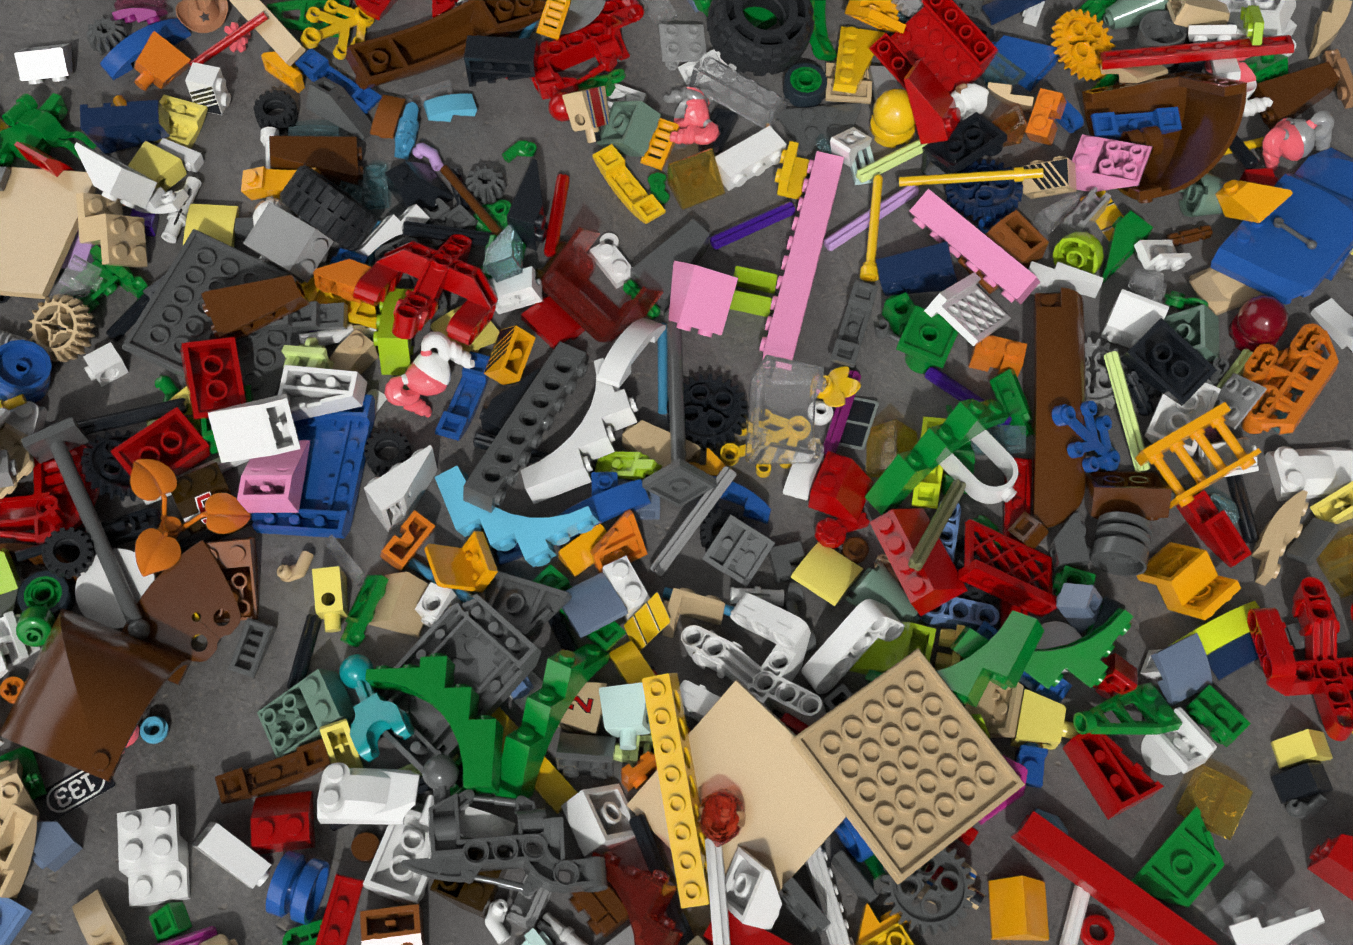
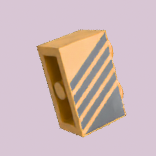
M517 325L500 330L484 374L502 385L519 382L536 337Z

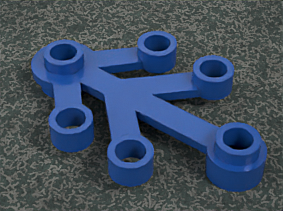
M1093 400L1082 402L1080 410L1084 416L1085 428L1076 419V412L1072 406L1067 404L1055 406L1052 410L1054 423L1057 426L1069 425L1085 441L1068 444V455L1071 458L1082 457L1085 452L1094 450L1097 453V457H1087L1082 461L1084 471L1087 473L1096 472L1099 467L1103 470L1115 471L1120 463V455L1111 446L1108 430L1112 427L1111 418L1108 415L1097 417L1094 421L1093 415L1097 413L1096 403ZM1097 430H1099L1101 442L1099 441Z

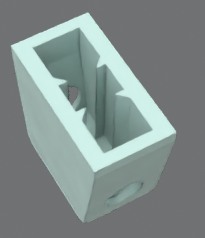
M643 683L599 688L606 731L613 737H620V749H636L637 735L651 733Z

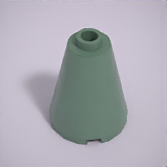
M1118 0L1105 9L1103 20L1105 25L1112 30L1139 26L1142 18L1148 13L1158 10L1166 11L1165 4H1167L1168 0Z
M1207 173L1194 184L1180 190V192L1184 193L1183 200H1179L1181 212L1184 216L1189 217L1223 214L1215 194L1228 181Z
M879 559L874 561L878 566L875 569L868 567L850 589L854 592L852 597L850 598L846 595L844 599L856 607L866 599H873L888 606L901 622L916 624L920 618L917 615L918 612L910 603L904 589Z

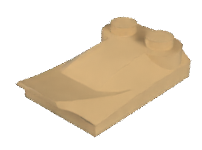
M1211 267L1195 273L1189 278V282L1199 298L1206 300L1209 304L1208 308L1216 315L1238 308L1253 297L1265 295Z

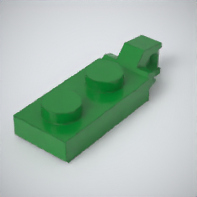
M95 245L90 249L91 256L94 261L97 259L102 264L101 248ZM103 265L113 276L116 274L119 277L117 284L125 291L131 292L136 298H139L143 294V290L148 287L141 277H133V273L128 267Z
M1010 368L990 379V384L997 401L1012 418L1010 427L1012 429L1016 428L1019 436L1027 438L1033 435V429L1029 422L1033 419L1032 412L1017 375Z
M367 575L345 620L348 624L340 639L351 647H359L365 637L364 631L367 625L374 618V610L386 592L388 578L383 575Z

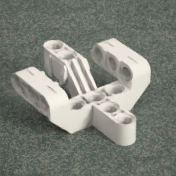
M750 593L743 594L731 611L730 618L741 627L776 643V646L762 666H759L742 651L743 647L718 636L712 630L708 631L700 626L690 625L682 631L681 640L689 656L692 657L693 661L700 668L705 669V667H708L718 672L717 676L721 679L726 675L733 682L738 680L771 712L775 709L783 714L785 712L789 713L808 726L827 714L823 702L818 695L792 682L802 667L811 634L809 626L800 617ZM786 664L785 667L778 668L780 665ZM683 680L680 684L684 713L699 722L721 698L707 691L706 687L701 684L698 686L687 680ZM767 686H772L770 689L763 690ZM789 697H795V698H794L793 700H791V701H788V702L785 701V700H786L787 698H789ZM817 708L815 712L808 713L809 710Z

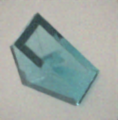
M997 52L982 76L987 87L988 82L1009 84L1013 88L1026 76V72Z

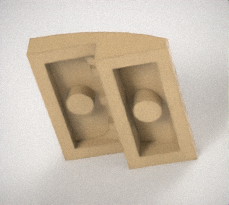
M826 62L827 88L825 101L871 104L872 81H870L868 69L856 94L833 91L836 63Z
M1163 65L1102 70L1101 67V74H1119V83H1140L1168 74V69Z
M988 82L989 93L995 99L1009 107L1032 113L1035 105L1034 97L1013 95L1012 85Z

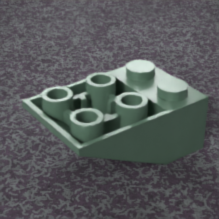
M317 669L257 712L276 758L297 752V747L323 739L319 727L345 718L351 724L355 719L352 702L338 672L325 669Z

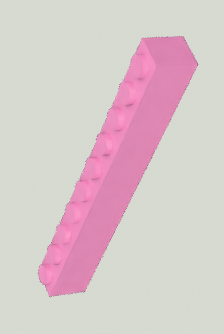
M817 151L815 160L810 159L807 173L811 175L809 179L805 178L802 192L805 193V197H800L797 207L800 216L794 217L792 225L795 235L794 237L789 236L786 250H790L789 256L784 255L781 270H785L784 276L779 275L776 290H780L779 295L773 296L770 309L774 310L773 317L768 316L765 330L769 331L768 336L762 337L759 351L763 352L762 361L789 368L792 366L844 157Z

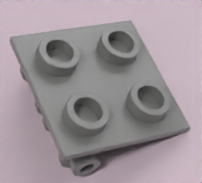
M658 25L662 62H665V66L669 70H676L679 62H707L703 25Z
M1233 373L1220 390L1213 408L1226 402L1231 411L1224 416L1226 419L1225 424L1236 429L1267 388Z

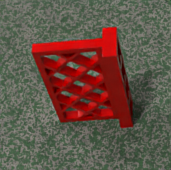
M972 519L965 522L964 567L958 570L959 580L1040 617L1057 608V597L1053 595L1052 557ZM974 531L980 535L984 541L983 543H979L974 535ZM993 540L999 542L1000 546L1004 550L1002 554L994 544ZM986 545L994 557L993 559L989 558L982 546ZM1013 550L1018 551L1025 562L1021 563ZM974 551H976L982 562L977 559L974 560ZM1004 555L1008 556L1015 568H1010L1003 557ZM1034 559L1043 563V573L1035 563ZM997 561L1003 571L996 569L993 562ZM1024 565H1028V567L1034 574L1035 578L1032 579L1030 577V575L1024 568ZM1014 571H1018L1023 581L1015 576ZM1035 580H1038L1043 590L1039 589L1036 586V584L1034 583Z

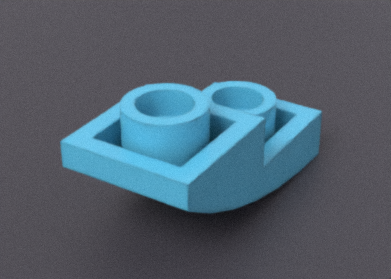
M472 94L439 96L426 100L423 104L428 120L451 122L453 115L475 116L477 112Z

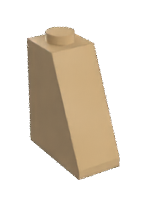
M1169 0L1166 4L1173 24L1179 26L1226 25L1230 17L1227 5L1218 0Z
M643 420L636 425L628 426L624 430L622 446L628 452H641L643 455H648L650 459H654L656 463L662 465V468L671 463L670 432ZM686 440L687 463L699 461L701 448L697 444Z

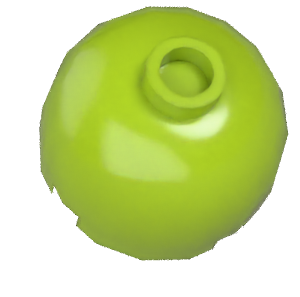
M1075 231L1064 236L1055 246L1053 252L1055 266L1057 262L1091 274L1097 272L1104 258L1103 247L1100 241L1088 232Z

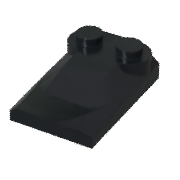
M975 112L957 124L947 141L929 143L922 148L923 165L921 172L924 175L955 174L985 155L995 156L999 154L1003 149V143L1007 141V134L978 112Z

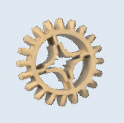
M57 294L54 297H45V303H38L39 310L32 311L35 315L34 319L28 320L32 324V328L27 331L33 334L29 341L44 348L51 361L69 362L70 359H78V354H86L84 347L92 346L88 340L95 337L91 333V329L96 327V325L90 323L95 316L88 313L90 308L87 305H83V301L73 298V296ZM57 326L66 328V330L58 329Z

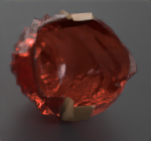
M719 789L702 799L697 821L702 833L716 847H720L739 835L742 827L745 825L746 814L743 812V803L737 795L727 789Z

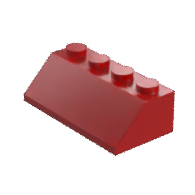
M924 508L892 509L871 521L870 524L910 603L919 615L923 616L968 591L964 582L958 579V571L940 538H938L921 570L916 571L908 566L911 555L931 521Z

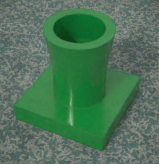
M915 305L896 350L906 353L905 362L912 371L925 374L930 367H944L959 332L941 315L937 314L931 318L924 311V308Z

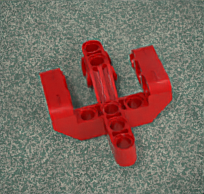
M462 234L452 235L437 251L412 241L386 252L384 257L378 260L358 280L353 292V298L376 307L380 302L385 301L386 296L391 291L394 292L396 290V286L400 282L403 273L418 278L414 290H407L406 297L398 299L393 312L392 333L401 339L413 338L423 329L429 319L434 317L438 310L437 301L443 289L462 296L467 301L452 316L446 331L449 338L468 346L474 342L490 323L498 302V298L483 271L467 263L472 240Z
M1306 577L1301 581L1293 596L1294 604L1292 608V615L1298 618L1301 626L1299 635L1305 636V661H1295L1293 655L1294 647L1289 644L1285 632L1286 624L1282 622L1279 612L1275 607L1250 609L1247 614V623L1260 665L1267 679V685L1284 696L1313 694L1327 735L1335 741H1345L1353 732V700L1350 692L1353 691V657L1337 658V633L1340 632V623L1337 621L1331 605V598L1328 596L1323 582L1315 577ZM1352 604V605H1351L1350 613H1351V619H1352V622H1353V604Z

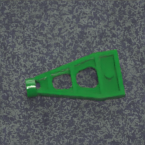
M292 0L267 4L266 6L286 28L303 32L308 27L321 30L331 25L326 22L312 23L306 19V13L310 7L324 9L328 0ZM335 0L338 4L351 8V0ZM300 10L299 20L284 18V11ZM336 13V15H334V16L340 17V18H342V19H347V18H349V17H347V16H345V15H342V14H340V13ZM339 33L330 37L339 38Z
M1152 683L1137 685L1135 690L1123 695L1119 693L1090 710L1076 713L1073 718L1076 731L1082 735L1088 733L1159 735L1179 730L1183 723ZM1133 703L1146 721L1133 720L1124 707ZM1112 711L1121 723H1110L1104 713Z

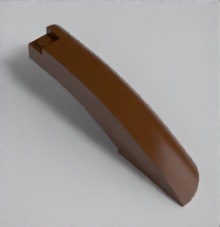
M468 0L437 17L413 27L348 45L346 60L356 75V84L363 90L418 75L464 58L467 35L509 37L541 19L547 0Z
M1062 287L1060 294L1035 293L1033 305V517L1042 523L1045 528L1063 523L1068 516L1076 512L1083 501L1085 493L1086 472L1083 469L1082 461L1086 458V452L1082 457L1071 458L1067 452L1068 444L1085 441L1069 425L1057 426L1052 419L1053 408L1067 404L1074 408L1076 419L1086 428L1084 416L1080 410L1081 403L1086 402L1084 300L1077 291Z

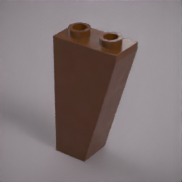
M1325 62L1257 83V87L1250 96V99L1267 97L1273 101L1271 107H1267L1265 111L1259 112L1263 122L1271 130L1281 119L1287 117L1294 119L1329 95L1340 78L1330 63Z
M269 136L270 169L297 170L303 165L310 168L316 167L321 172V175L337 186L358 190V180H363V166H358V161H362V146H357V137Z
M293 275L201 293L204 300L202 308L206 315L212 319L213 325H211V329L216 338L235 337V341L310 304L301 283Z

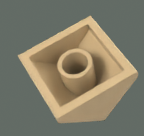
M409 572L385 575L389 579L386 585V592L379 600L374 610V618L369 625L419 638L424 623L421 622L422 617L415 608L429 584Z

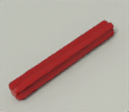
M559 174L556 179L544 247V255L546 257H553L555 255V247L560 240L570 182L569 176L566 174Z

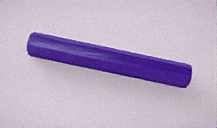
M786 202L711 236L710 244L713 249L726 246L794 215L795 206L792 202Z
M930 367L925 373L924 377L959 401L971 398L979 402L985 401L935 367ZM1009 416L1003 424L997 426L1001 429H1006L1010 425L1012 418Z

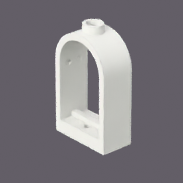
M987 430L971 440L1004 473L1007 479L1006 484L993 487L981 483L953 453L939 464L954 480L959 479L961 482H965V492L978 502L985 504H995L1001 501L1008 502L1017 493L1013 488L1018 477L1017 463Z

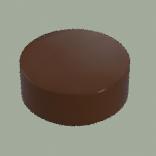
M859 537L847 539L842 547V555L855 564L865 561L869 552L868 544Z
M361 833L352 841V854L362 863L372 862L380 842L372 833Z

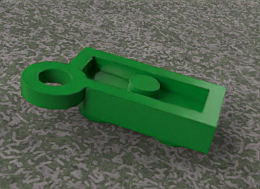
M615 69L608 75L591 77L578 85V91L605 86L606 97H609L616 88L614 84L621 82L626 77L625 71L623 69Z

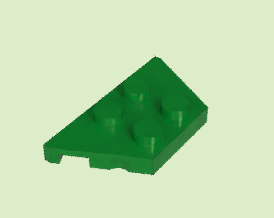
M1197 806L1191 810L1131 880L1155 899L1188 908L1225 865L1219 851L1214 846L1213 837L1210 831H1207L1201 817L1202 813Z

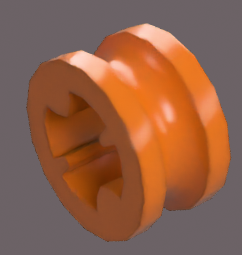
M18 677L6 678L0 685V695L8 703L14 704L25 682ZM14 685L17 687L18 693L16 695L11 694V687Z

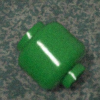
M29 607L22 612L18 620L16 635L25 645L31 647L43 646L56 618L45 607Z

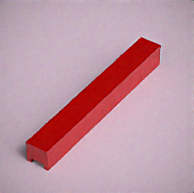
M1032 811L1030 816L1027 814L1016 832L1011 835V838L1071 882L1083 888L1093 898L1158 945H1219L1035 811Z

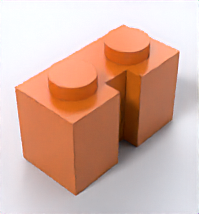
M1040 88L1025 131L1030 141L1052 146L1058 129L1054 120L1055 118L1061 120L1067 103L1063 93Z
M989 335L973 346L969 368L988 372L991 367L998 369V375L1011 368L1018 377L1023 366L1027 344Z
M414 510L401 526L399 533L402 534V537L399 538L394 535L381 551L380 557L399 572H402L433 533L435 525Z

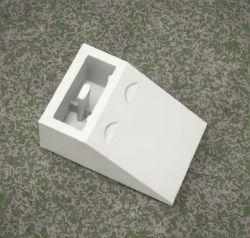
M286 393L208 412L221 463L272 456L300 449Z
M431 445L425 449L422 448L415 451L411 458L403 463L395 464L389 472L381 477L373 478L364 487L371 510L388 532L407 520L415 510L438 470Z

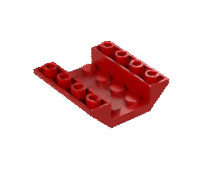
M921 0L924 7L905 23L906 27L903 34L894 33L890 37L885 33L869 47V50L905 90L904 78L915 62L922 60L949 94L956 90L955 87L960 84H972L985 72L997 54L998 49L953 0Z

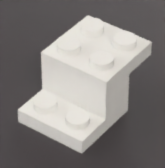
M171 804L117 813L119 871L128 877L129 907L133 909L191 899L188 842L180 836L178 806Z

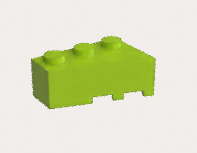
M396 288L394 292L391 291L386 296L384 302L379 303L381 314H377L376 325L378 331H374L373 342L374 346H378L382 375H403L411 365L410 355L414 353V346H411L412 338L401 339L394 336L392 327L394 322L393 312L398 299H404L406 291H413L414 289Z

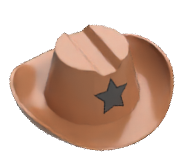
M182 0L176 6V15L180 22L197 33H209L217 30L224 23L228 13L227 0Z

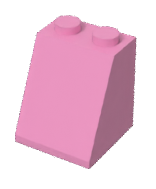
M674 261L669 321L676 322V328L690 331L691 327L697 328V334L712 337L713 333L722 335L738 278L697 265Z

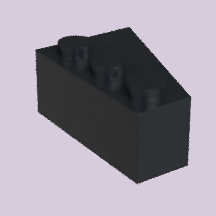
M467 35L464 62L469 87L476 86V82L487 81L489 84L496 83V79L507 78L508 81L535 77L539 55L537 39Z

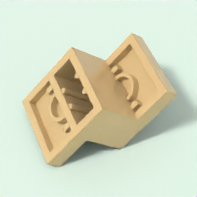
M76 194L80 243L101 245L102 265L147 267L144 218L123 216L122 203H120L121 199L119 198L115 202L99 194Z

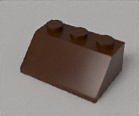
M1098 470L1096 472H1086L1084 503L1089 514L1096 519L1108 512H1128L1139 515L1147 520L1156 521L1159 518H1168L1172 488L1158 471Z

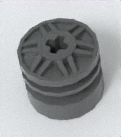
M1158 10L1150 12L1142 18L1139 24L1133 49L1184 44L1188 34V27L1173 24L1169 11ZM1177 63L1163 64L1168 71L1177 65Z
M1108 512L1101 515L1097 520L1096 540L1091 553L1092 564L1101 571L1117 576H1137L1144 573L1149 559L1148 548L1151 545V536L1153 534L1152 524L1147 519L1128 512Z

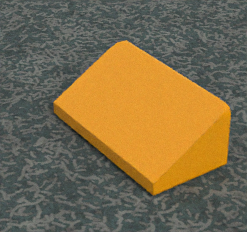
M602 524L594 526L589 532L582 533L559 550V560L574 577L594 564L590 551L607 533Z

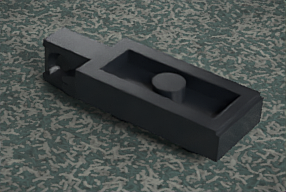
M720 108L715 109L710 120L718 125L719 136L708 145H699L700 153L698 157H700L701 165L709 166L714 155L720 154L739 119L738 112Z

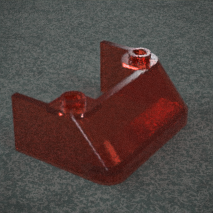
M579 227L542 277V289L596 341L611 342L619 337L633 322L644 318L664 291L660 288L643 286L633 300L625 302L619 309L589 281V278L595 271V262L587 251L601 233L598 230Z

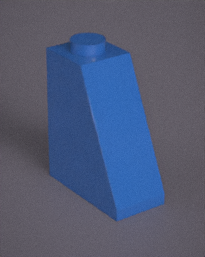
M1004 35L998 42H993L998 52L989 65L1031 92L1056 65L1059 55L1054 54L1057 47Z

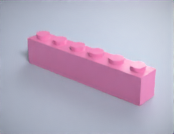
M929 189L911 208L910 213L914 216L912 221L922 230L927 227L932 231L929 235L938 243H942V241L948 242L952 255L957 259L960 256L966 259L965 265L975 273L978 270L985 275L983 280L994 288L996 285L1003 290L1001 295L1012 303L1015 300L1021 305L1039 285V279Z

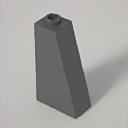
M692 219L630 269V279L634 280L638 284L637 288H641L663 312L670 307L674 261L697 265L709 247L710 233L703 224H699Z

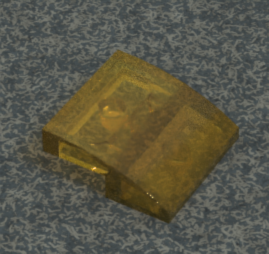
M1352 533L1330 542L1316 559L1322 572L1341 599L1353 594Z
M1202 764L1196 767L1176 807V813L1186 817L1197 806L1202 813L1201 817L1207 831L1231 841L1253 795V791L1232 778Z

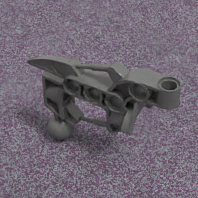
M439 754L431 757L425 763L422 775L425 783L433 789L434 805L429 807L430 859L403 860L402 867L428 878L470 884L476 880L490 883L501 888L520 891L524 896H530L540 888L564 894L599 892L608 888L604 857L565 860L563 817L547 818L545 808L535 809V802L524 796H518L517 798L474 795V792L469 789L451 796L450 787L456 783L459 775L456 762L447 755ZM473 801L515 807V814H517L518 835L460 840L459 814ZM530 845H535L540 849L541 853L537 856H532L528 854L526 848ZM502 847L508 848L512 856L502 858L497 854V850ZM471 850H478L482 853L483 858L475 861L470 859L467 853ZM523 868L528 876L525 882L521 883L478 874L481 871ZM562 871L568 872L572 877V881L562 882L557 874Z

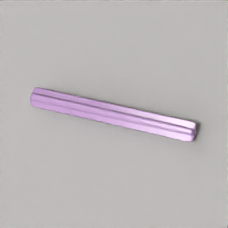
M905 186L883 200L880 206L879 220L917 196L919 188L917 186ZM870 210L826 237L823 244L827 250L833 251L868 228Z

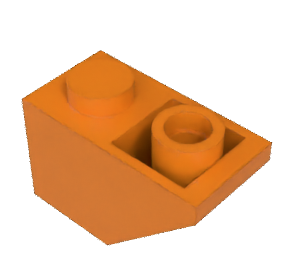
M347 259L316 268L313 272L315 287L325 293L330 292L341 296L347 301L361 304L362 301L353 298L354 288L358 280L371 266Z

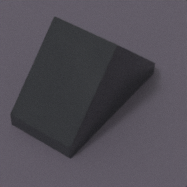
M1305 763L1271 777L1281 804L1287 803L1291 799H1302L1314 796L1317 793L1322 794L1333 790L1322 763Z

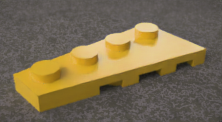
M841 26L833 91L856 94L865 77V72L869 69L875 56L869 50V47L882 37L885 32Z

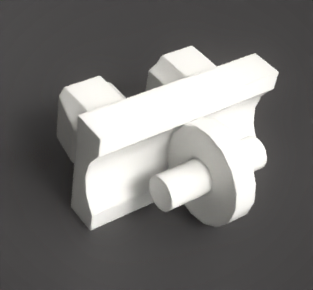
M13 611L4 613V616L0 618V647L4 656L9 654L14 666L21 664L28 657L37 653L40 647L25 645L18 639L16 626L21 614L14 615Z

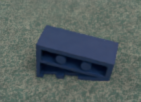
M158 100L127 102V106H112L111 103H103V107L88 108V104L80 105V128L104 154L143 144L145 141H157L170 136L169 113Z
M948 242L876 260L880 284L885 296L901 295L905 292L913 294L944 291L958 282Z

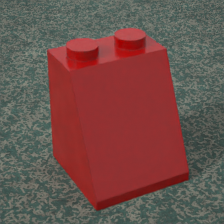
M1340 834L1334 839L1328 838L1322 846L1318 844L1309 855L1312 861L1307 869L1353 901V836Z

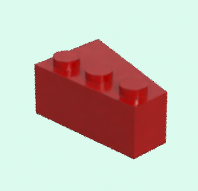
M1078 734L1062 748L1108 820L1149 799L1164 787L1158 780L1155 782L1145 774L1140 764L1137 762L1134 764L1121 752L1123 749L1106 734Z

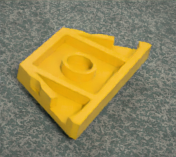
M314 277L310 278L308 283L303 282L301 284L309 302L317 301L320 304L344 302L348 305V322L377 329V317L374 306L365 302L360 304L354 301H347L341 296L330 292L325 293L315 287Z

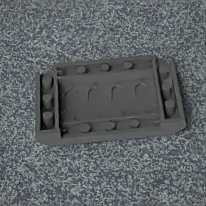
M475 594L472 596L474 599L463 604L456 603L450 606L394 668H403V665L407 664L420 667V657H430L432 653L445 654L455 664L454 685H469L479 695L478 717L483 715L492 716L537 666L542 651L484 599ZM374 690L375 693H378L384 699L396 704L401 710L408 713L415 731L414 735L404 740L402 736L393 732L392 728L382 734L421 773L423 766L431 757L441 754L453 759L460 751L450 724L431 704L414 695L396 690Z

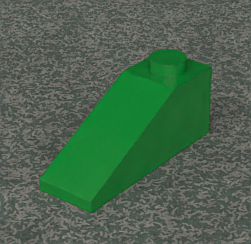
M1132 211L1128 212L1124 217L1119 216L1112 225L1114 230L1109 240L1101 277L1104 278L1102 283H1105L1136 252L1134 244L1140 240H1147L1153 229L1150 224Z

